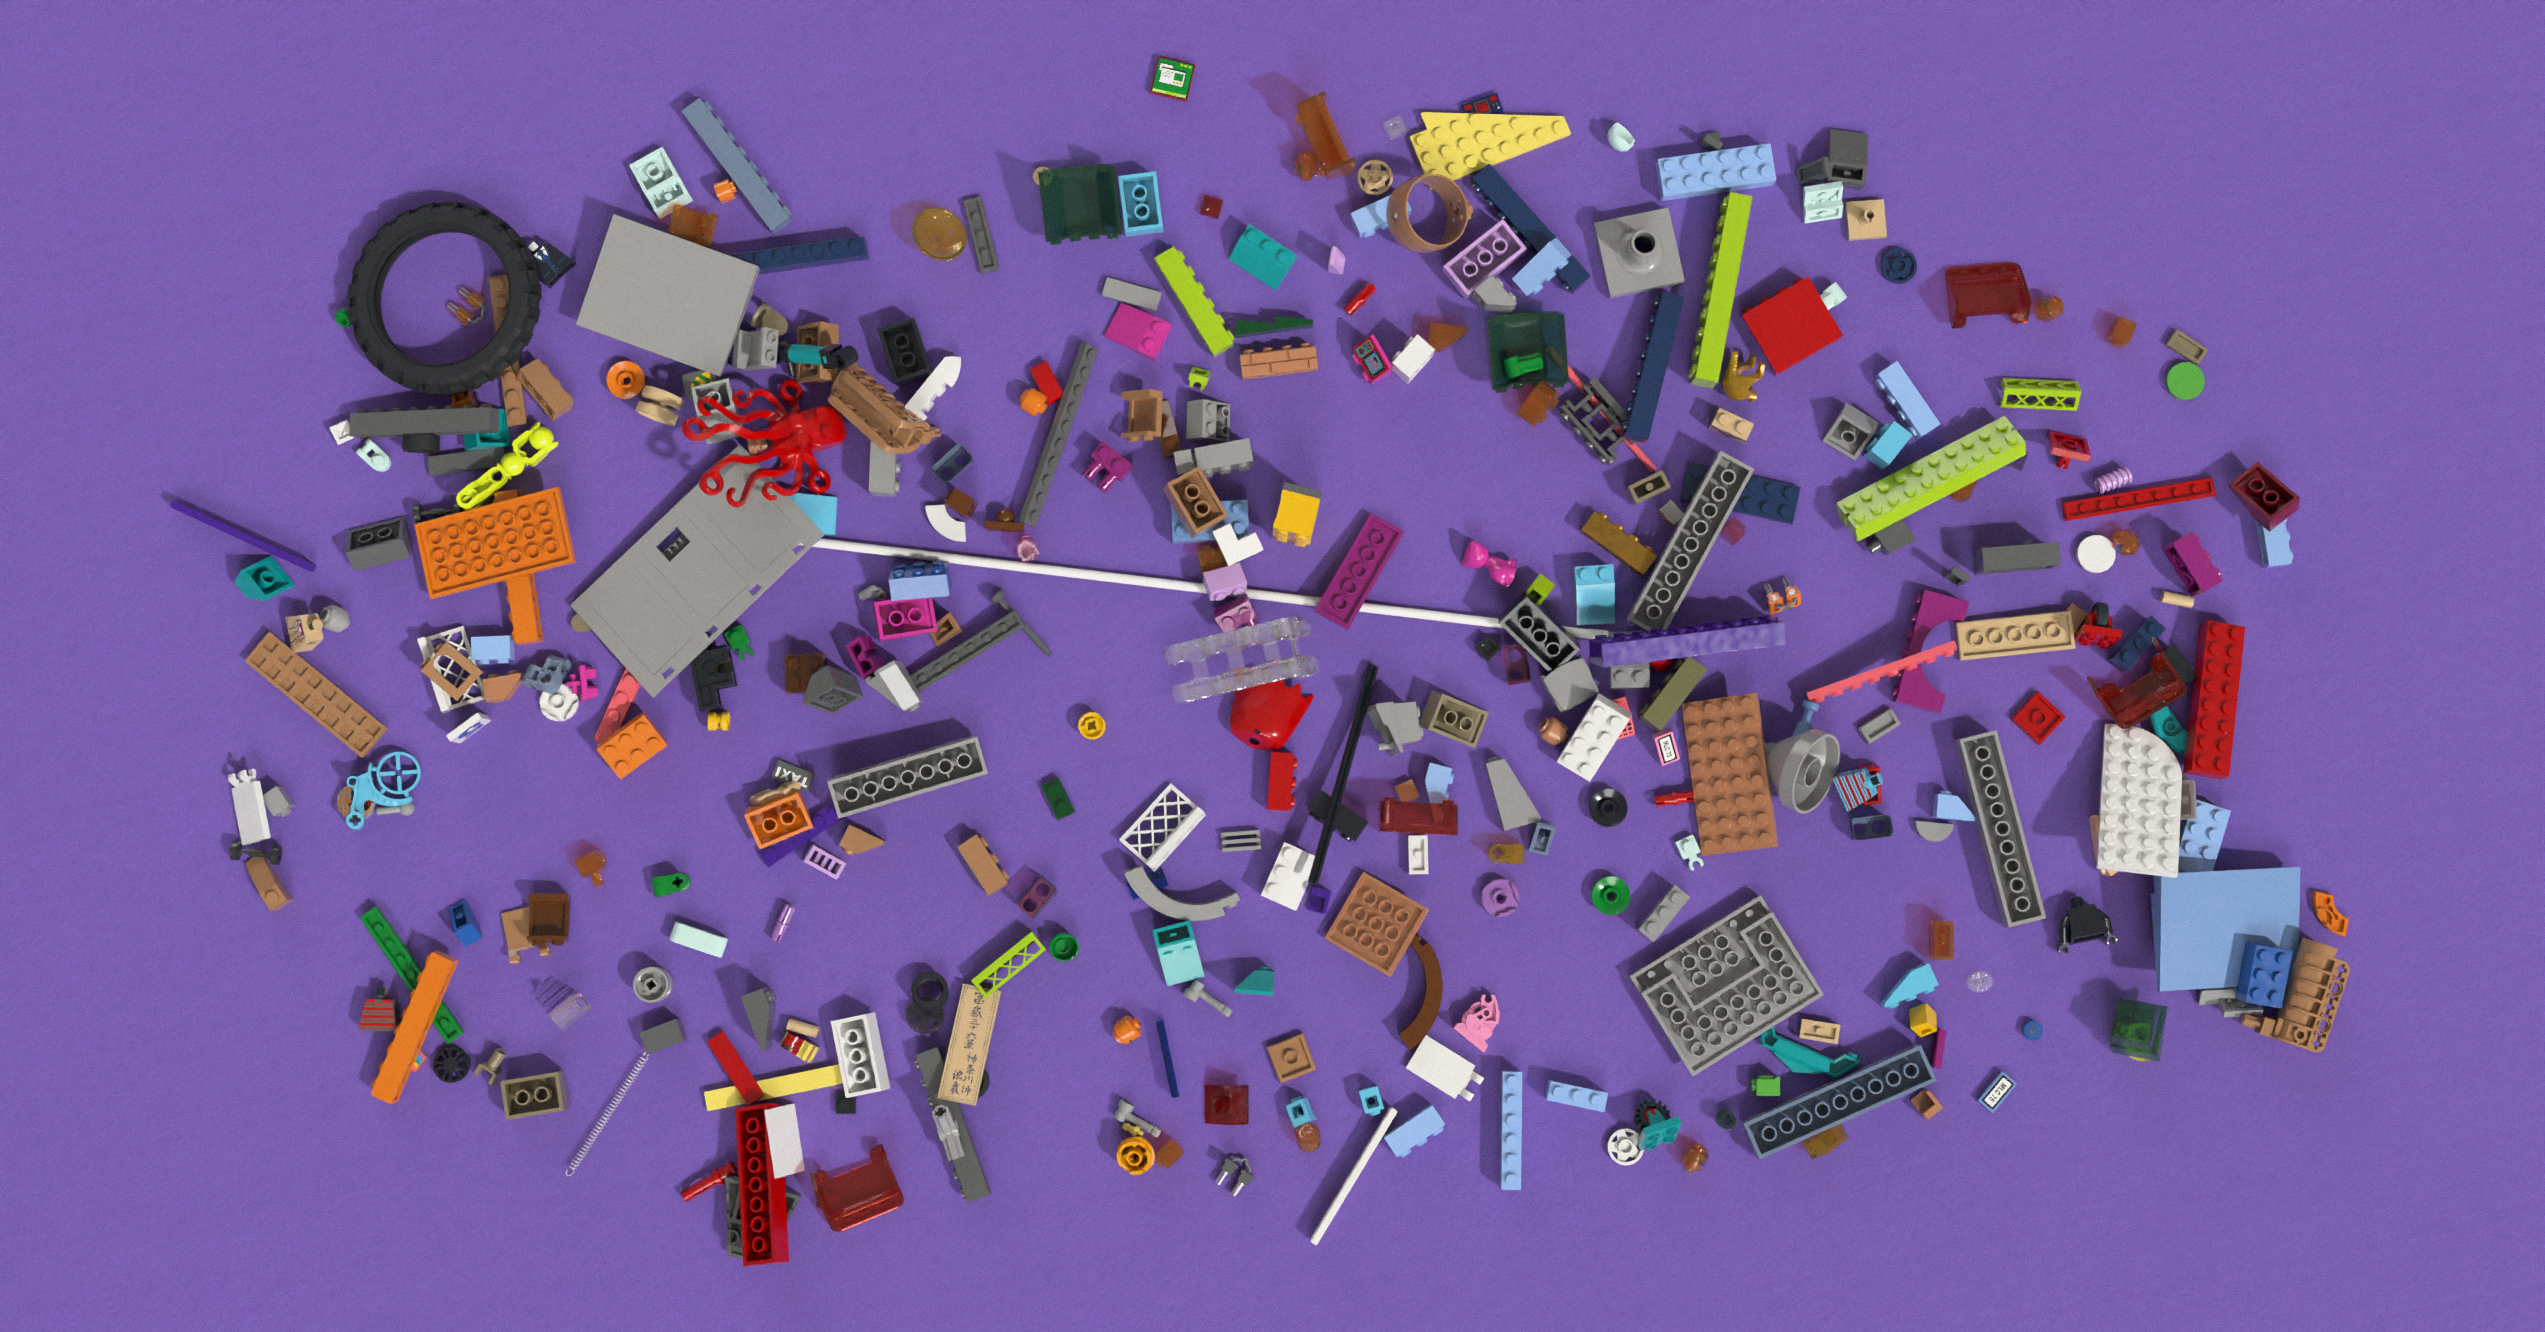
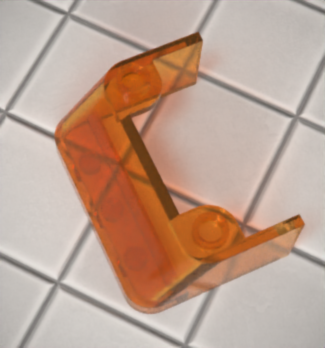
M1324 91L1298 102L1297 114L1294 116L1298 126L1302 125L1320 165L1317 167L1320 176H1325L1327 180L1353 173L1356 160L1354 157L1349 158L1326 106V92Z

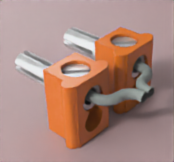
M1787 577L1785 579L1782 578L1787 606H1783V597H1780L1778 592H1773L1769 583L1767 585L1764 584L1770 615L1781 612L1783 609L1789 611L1801 604V591L1797 589L1796 585L1791 586Z

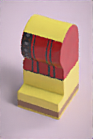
M786 1032L779 1045L807 1063L812 1062L820 1048L790 1032Z

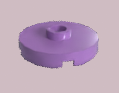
M1505 879L1490 881L1483 888L1481 894V902L1484 909L1496 917H1505L1512 914L1518 907L1520 900L1519 891L1516 886ZM1499 894L1504 897L1501 902L1497 901V895Z

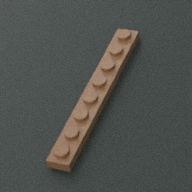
M507 274L488 277L495 333L503 322L508 306L509 285ZM520 358L512 367L506 368L501 375L508 427L528 425L524 388L517 379L519 369L521 368Z

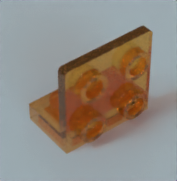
M674 205L668 234L710 249L718 214L712 212L702 214L680 205Z

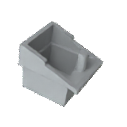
M1394 702L1374 704L1367 708L1368 716L1374 728L1379 730L1384 741L1383 743H1377L1378 751L1388 750L1391 756H1395L1404 752L1402 745L1421 740L1423 728L1422 725H1419L1420 709L1419 706H1416V702L1395 704Z

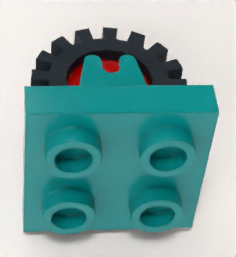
M1649 1099L1645 1103L1641 1102L1634 1115L1635 1128L1637 1130L1640 1128L1639 1133H1641L1638 1141L1641 1151L1645 1149L1652 1150L1659 1144L1673 1142L1681 1126L1679 1116L1671 1118L1669 1116L1670 1111L1666 1110L1667 1106H1661V1101L1655 1103L1656 1099H1652V1102Z

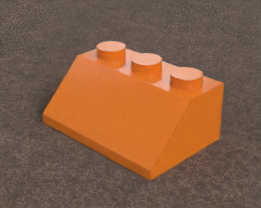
M800 789L786 797L776 798L762 805L751 806L745 809L744 817L759 850L813 828V823Z

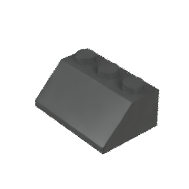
M404 516L348 530L346 555L354 571L411 557V542Z
M823 666L811 675L803 703L833 715L864 696L855 676L830 666Z

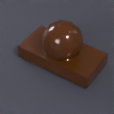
M1002 508L996 513V521H985L984 528L987 531L1023 533L1025 525L1023 523H1013L1015 519L1013 511L1008 508Z

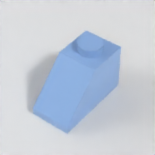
M1940 791V794L1934 795L1932 818L1975 821V816L1958 796L1952 795V792Z

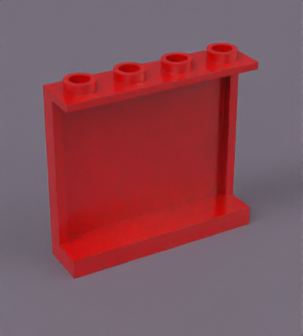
M1800 277L1793 281V286L1788 289L1784 286L1777 290V295L1770 298L1767 296L1759 301L1760 305L1755 308L1753 305L1743 310L1744 314L1740 317L1741 320L1745 321L1771 365V371L1774 376L1834 343L1843 336L1809 277L1805 279Z

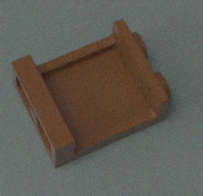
M568 893L528 894L530 915L527 941L532 943L533 946H543L544 943L562 946L564 943H569L571 896Z

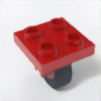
M2096 602L2093 605L2091 613L2086 615L2085 624L2074 633L2075 642H2079V645L2089 646L2092 644L2097 645L2101 649H2108L2122 638V630L2112 629V616H2109L2108 605L2102 602Z

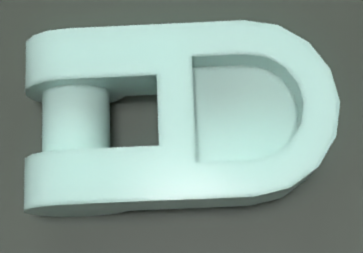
M368 438L365 441L366 444L359 448L356 453L376 471H387L391 466V458ZM372 449L375 453L370 457L368 452Z

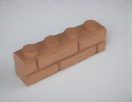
M1311 343L1300 344L1299 348H1292L1291 345L1282 346L1281 350L1264 348L1262 352L1255 353L1254 350L1243 351V354H1240L1242 380L1318 371L1316 346H1311Z

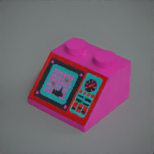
M1374 334L1353 348V355L1351 357L1356 365L1360 364L1363 370L1361 374L1366 382L1369 381L1372 385L1391 374L1393 367Z

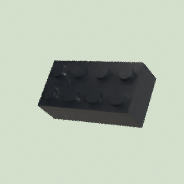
M1527 591L1522 593L1498 616L1499 624L1550 673L1567 663L1581 650L1579 642Z

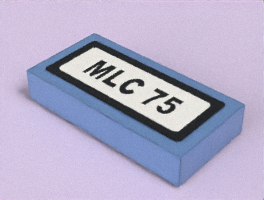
M2001 1071L1977 1101L1989 1112L1994 1113L2016 1087L2017 1083Z

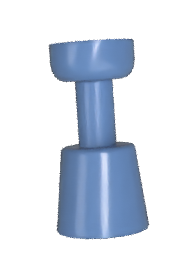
M1803 700L1804 717L1802 721H1798L1792 736L1812 730L1813 725L1810 724L1812 713L1818 711L1819 704Z

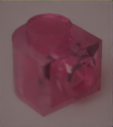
M1023 536L1017 541V552L1023 563L1027 560H1034L1040 554L1039 547L1033 538Z

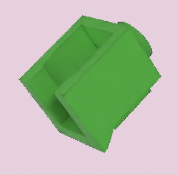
M1757 1075V1078L1751 1079V1091H1754V1095L1780 1096V1076Z

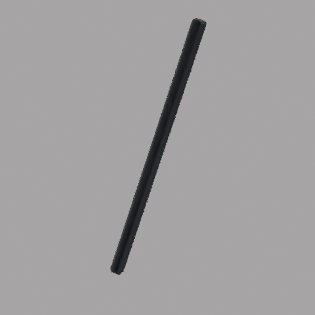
M1369 664L1310 871L1308 882L1313 885L1319 883L1378 672V666Z

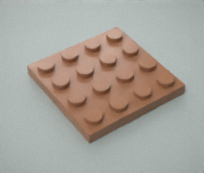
M1363 872L1326 934L1325 939L1391 977L1427 916L1429 909Z

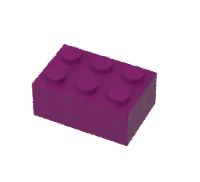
M2193 532L2182 535L2162 547L2163 552L2191 596L2204 593L2223 581L2221 579V572L2217 567L2213 566L2210 561L2211 556L2206 550H2203L2200 545V538L2193 534Z

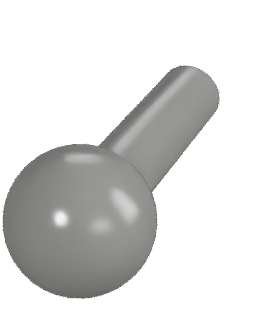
M412 802L395 807H376L377 815L401 813L408 816L415 809Z

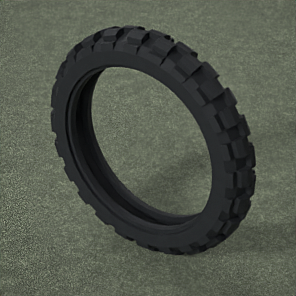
M444 201L443 203L432 202L422 204L413 210L408 209L398 214L397 218L390 223L387 221L379 228L377 235L372 240L369 239L362 249L363 254L354 265L352 283L348 288V300L350 301L348 314L350 324H352L354 329L353 335L371 364L392 381L406 388L431 395H452L463 391L469 392L480 388L488 381L492 382L501 376L506 368L512 367L534 335L532 332L539 320L541 311L539 304L540 299H542L541 284L538 278L539 271L527 244L518 233L504 220L481 207L452 201ZM440 233L468 234L486 242L496 252L505 268L509 285V299L503 322L494 337L481 350L463 360L448 364H428L413 360L393 343L383 322L381 297L386 277L399 256L416 242Z

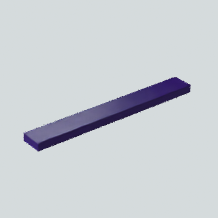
M172 500L170 504L171 508L305 570L315 571L316 565L180 502Z

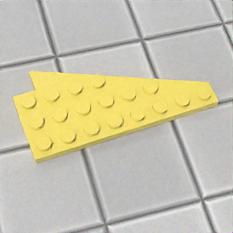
M1422 112L1420 116L1426 130L1410 136L1409 139L1424 174H1440L1455 181L1481 171L1488 164L1491 166L1568 137L1571 135L1564 116Z

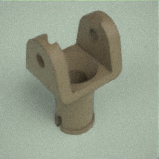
M496 1048L489 1061L485 1060L477 1066L474 1075L478 1076L483 1069L487 1070L492 1074L488 1082L492 1086L502 1074V1070L498 1066L507 1053L501 1048Z

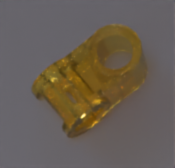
M1496 844L1488 849L1487 856L1492 862L1524 864L1525 845ZM1496 848H1498V852H1501V855L1497 858L1496 855L1492 854Z

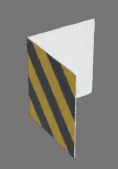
M1672 500L1657 511L1671 527L1683 516V512Z

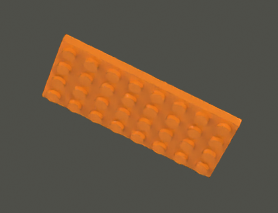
M560 487L414 524L430 599L576 562Z

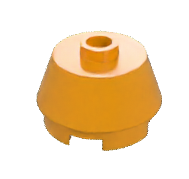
M1134 1136L1127 1138L1117 1148V1162L1129 1174H1142L1149 1170L1154 1163L1155 1155L1152 1145L1144 1137Z

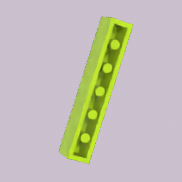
M1173 246L1156 256L1155 262L1213 357H1216L1233 347L1234 337L1230 330L1226 331L1223 327L1225 322L1221 315L1215 314L1213 310L1215 306L1211 299H1206L1203 292L1205 290L1200 281L1196 283L1193 278L1195 273L1191 266L1185 265L1183 261L1185 257L1181 250H1176Z

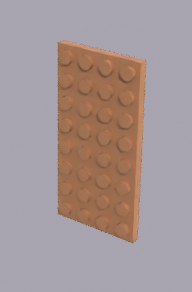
M1758 693L1682 703L1702 856L1778 847Z

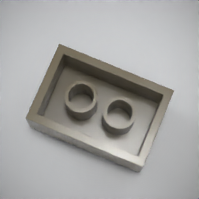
M564 1070L500 1081L506 1120L569 1109Z

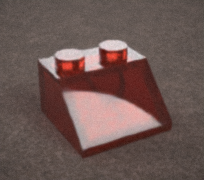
M1205 1084V1124H1249V1085Z

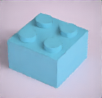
M1893 421L1891 424L1886 423L1877 432L1878 438L1875 437L1865 447L1864 450L1867 452L1864 454V457L1882 470L1893 461L1912 437V434L1896 421Z

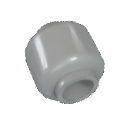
M335 605L323 608L319 616L323 627L336 633L342 632L350 624L348 611Z

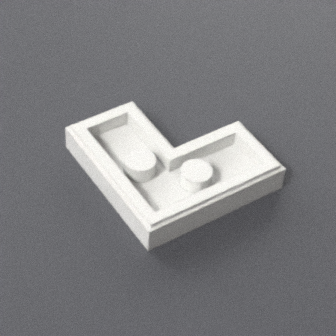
M1230 523L1212 530L1228 566L1263 550L1256 532L1237 539Z

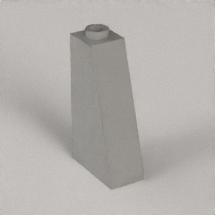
M1499 756L1488 759L1489 763L1485 764L1503 831L1541 821V816L1505 758L1500 760Z

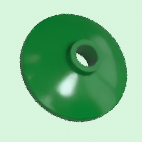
M1605 877L1600 879L1593 887L1592 901L1596 909L1601 913L1616 915L1627 908L1630 902V890L1627 884L1620 878ZM1612 892L1614 895L1611 900L1607 898V893Z

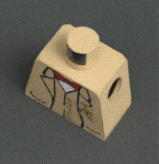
M317 613L285 617L293 653L311 651L323 641V623L319 620Z

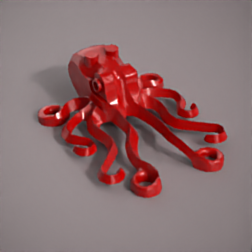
M792 379L783 381L778 388L780 399L791 407L789 413L786 412L775 395L761 387L751 389L743 403L738 400V396L743 395L744 391L742 389L735 391L732 395L733 403L737 407L746 408L756 396L761 395L770 401L776 408V411L759 408L739 415L734 414L712 397L703 396L697 402L698 410L706 417H710L712 414L703 407V404L708 402L731 421L745 424L758 418H765L769 422L768 428L750 431L733 423H719L712 427H707L706 423L697 417L687 418L682 423V433L692 441H702L722 431L732 432L747 440L770 439L773 441L770 447L756 454L748 456L729 454L701 475L699 479L700 489L709 496H715L724 488V481L719 470L731 462L755 464L774 456H779L781 459L779 467L758 468L749 475L739 501L736 502L732 498L736 489L734 487L728 489L726 499L731 506L737 508L745 504L757 479L761 477H781L791 469H795V477L790 488H783L773 482H766L762 486L761 492L770 501L776 500L777 496L770 495L767 492L769 488L774 489L783 496L795 495L803 481V462H806L811 469L808 471L806 479L809 489L816 494L825 493L830 489L831 478L825 470L818 468L817 460L813 454L842 444L847 436L844 418L832 405L800 411L798 401L802 398L803 392L800 384ZM786 387L794 389L795 395L793 397L787 393ZM694 423L699 427L698 434L691 431L690 424ZM815 477H820L824 481L822 487L816 484ZM708 478H711L715 481V489H712L708 486Z

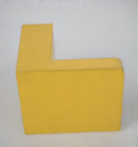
M1927 1003L1909 1010L1910 1028L1918 1036L1924 1037L1938 1031L1936 1012Z

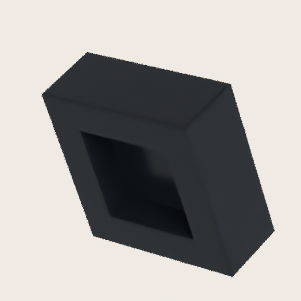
M1490 635L1486 636L1474 647L1486 662L1502 649Z
M836 1094V1114H856L857 1096L846 1098L845 1094Z

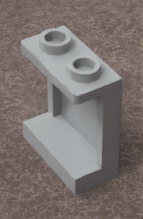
M762 327L760 331L752 332L739 330L734 341L732 368L743 371L776 368L779 330Z

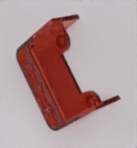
M2155 637L2151 640L2159 653L2155 654L2150 660V666L2153 671L2119 690L2112 683L2105 684L2099 688L2091 676L2087 677L2095 695L2116 724L2122 729L2134 726L2183 697L2187 692L2185 682Z
M1384 797V801L1379 802L1378 832L1457 836L1458 805L1454 804L1453 800H1443L1442 804L1401 802L1396 801L1395 797Z

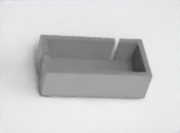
M1249 438L1194 448L1195 454H1191V449L1173 452L1178 477L1200 466L1206 478L1213 477L1214 473L1219 472L1220 475L1232 473L1231 470L1235 469L1247 471L1250 470L1251 466H1254Z

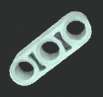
M675 921L669 938L672 942L720 958L723 956L728 941L725 937Z

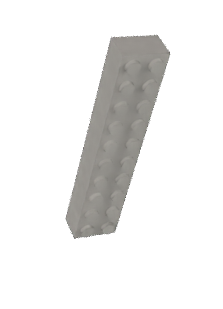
M1722 451L1717 452L1626 618L1628 622L1647 632H1650L1652 628L1667 630L1754 471L1752 467Z
M1997 730L1954 740L2003 927H2013L2045 919V911Z

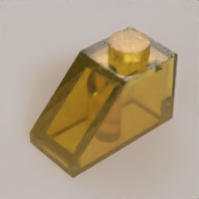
M1839 1124L1807 1138L1803 1143L1811 1159L1833 1151L1847 1140L1848 1136L1842 1125Z

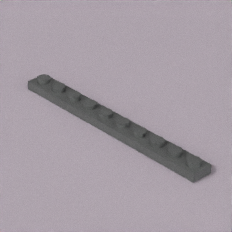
M1085 342L1080 344L1018 520L1030 527L1036 528L1098 352L1097 348Z

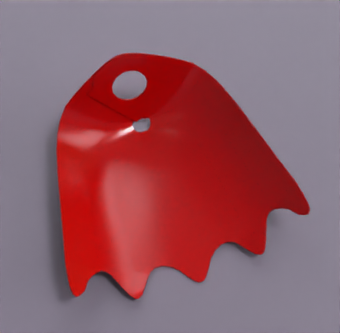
M1243 667L1238 678L1231 710V731L1238 739L1251 748L1277 750L1288 741L1310 706L1314 695L1303 698L1301 696V684L1298 683L1289 688L1284 684L1281 674L1272 679H1266L1262 668H1259L1253 675L1248 676ZM1258 729L1261 733L1257 734L1254 730ZM1255 738L1260 744H1252L1248 739Z

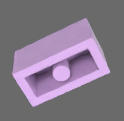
M1240 562L1203 573V584L1210 601H1219L1233 594L1240 595L1247 589V580Z

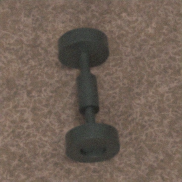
M454 501L453 509L447 510L446 508L431 509V511H424L422 504H414L413 516L416 523L424 522V515L444 516L446 513L455 514L464 511L457 501Z
M233 841L230 847V859L238 861L242 853L262 858L263 856H270L271 864L279 865L282 860L283 850L281 846L277 845L272 847L271 853L251 848L243 850L241 841Z

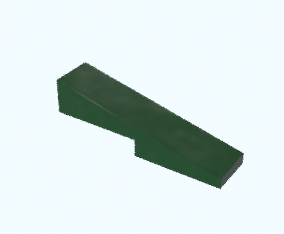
M1275 316V323L1237 320L1235 338L1313 328V319Z

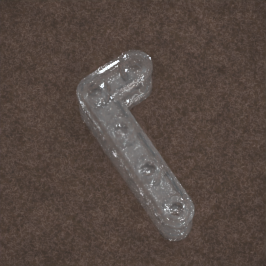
M1287 617L1167 646L1163 652L1165 662L1170 666H1175L1176 663L1191 662L1194 679L1189 680L1188 683L1173 685L1171 689L1173 700L1177 703H1185L1279 680L1304 678L1318 674L1320 670L1318 659L1314 655H1301L1298 642L1299 638L1310 636L1312 632L1310 621L1305 617ZM1278 641H1290L1292 658H1280ZM1262 645L1266 661L1260 663L1259 666L1245 667L1241 651L1247 649L1248 646ZM1219 653L1227 654L1230 670L1223 672L1222 675L1210 676L1206 658Z

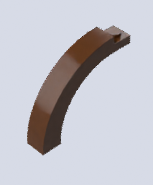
M1418 933L1415 934L1410 944L1419 956L1424 969L1425 994L1415 1018L1406 1028L1398 1033L1409 1050L1414 1048L1431 1029L1440 1009L1443 992L1442 974L1437 956L1429 942L1423 945L1420 944L1423 940Z

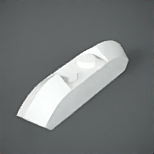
M945 357L905 405V410L912 411L921 421H925L927 416L924 412H928L933 407L934 399L937 396H942L946 390V385L952 387L955 384L961 368V357Z

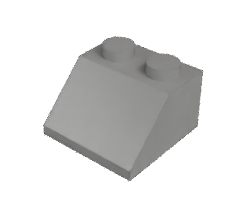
M1846 403L1825 435L1823 442L1856 460L1874 435L1879 422Z

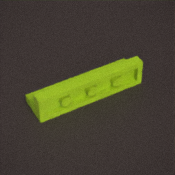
M2002 378L2001 387L2003 393L2000 406L2003 408L2077 411L2081 388L2078 381ZM2007 395H2016L2018 397L2013 402L2006 401ZM2029 396H2035L2037 398L2033 402H2026L2024 400ZM2049 396L2056 398L2052 403L2044 402ZM2068 397H2074L2073 404H2064L2063 400Z
M1032 931L971 981L986 999L1047 949ZM1034 940L1040 950L1035 954L1027 953V945ZM1024 955L1023 964L1012 966V957ZM1000 967L1009 968L1006 978H996L997 970ZM1011 968H1017L1011 973ZM985 979L993 980V988L986 993L980 983ZM996 980H1000L1001 982L995 986Z

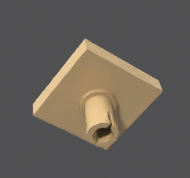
M1884 199L1845 203L1848 241L1887 237Z

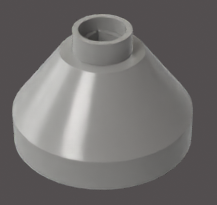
M1812 729L1777 743L1770 742L1765 747L1769 778L1782 804L1786 808L1801 814L1811 812L1822 802L1832 786V778L1836 776L1839 765L1840 747L1837 738L1819 729Z

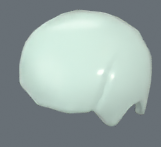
M1615 123L1608 131L1607 138L1609 144L1614 149L1623 152L1628 151L1634 145L1635 139L1621 124Z

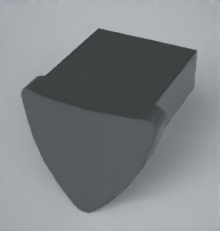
M1718 131L1707 134L1698 142L1701 147L1709 152L1719 151L1723 145Z

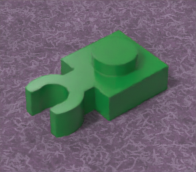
M739 625L724 633L732 650L739 649L738 656L742 661L745 660L743 656L745 651L754 656L753 650L746 645L751 641L743 625Z

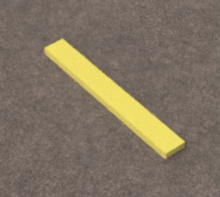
M838 1064L757 1081L765 1093V1096L758 1101L843 1084L840 1066ZM735 1086L704 1092L707 1111L746 1103Z

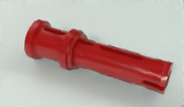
M729 1160L725 1166L719 1169L715 1168L712 1174L682 1190L681 1195L688 1202L717 1184L723 1185L726 1176H738V1169L734 1162Z

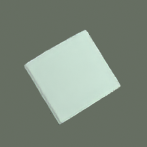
M1841 181L1804 187V223L1842 218L1843 185Z

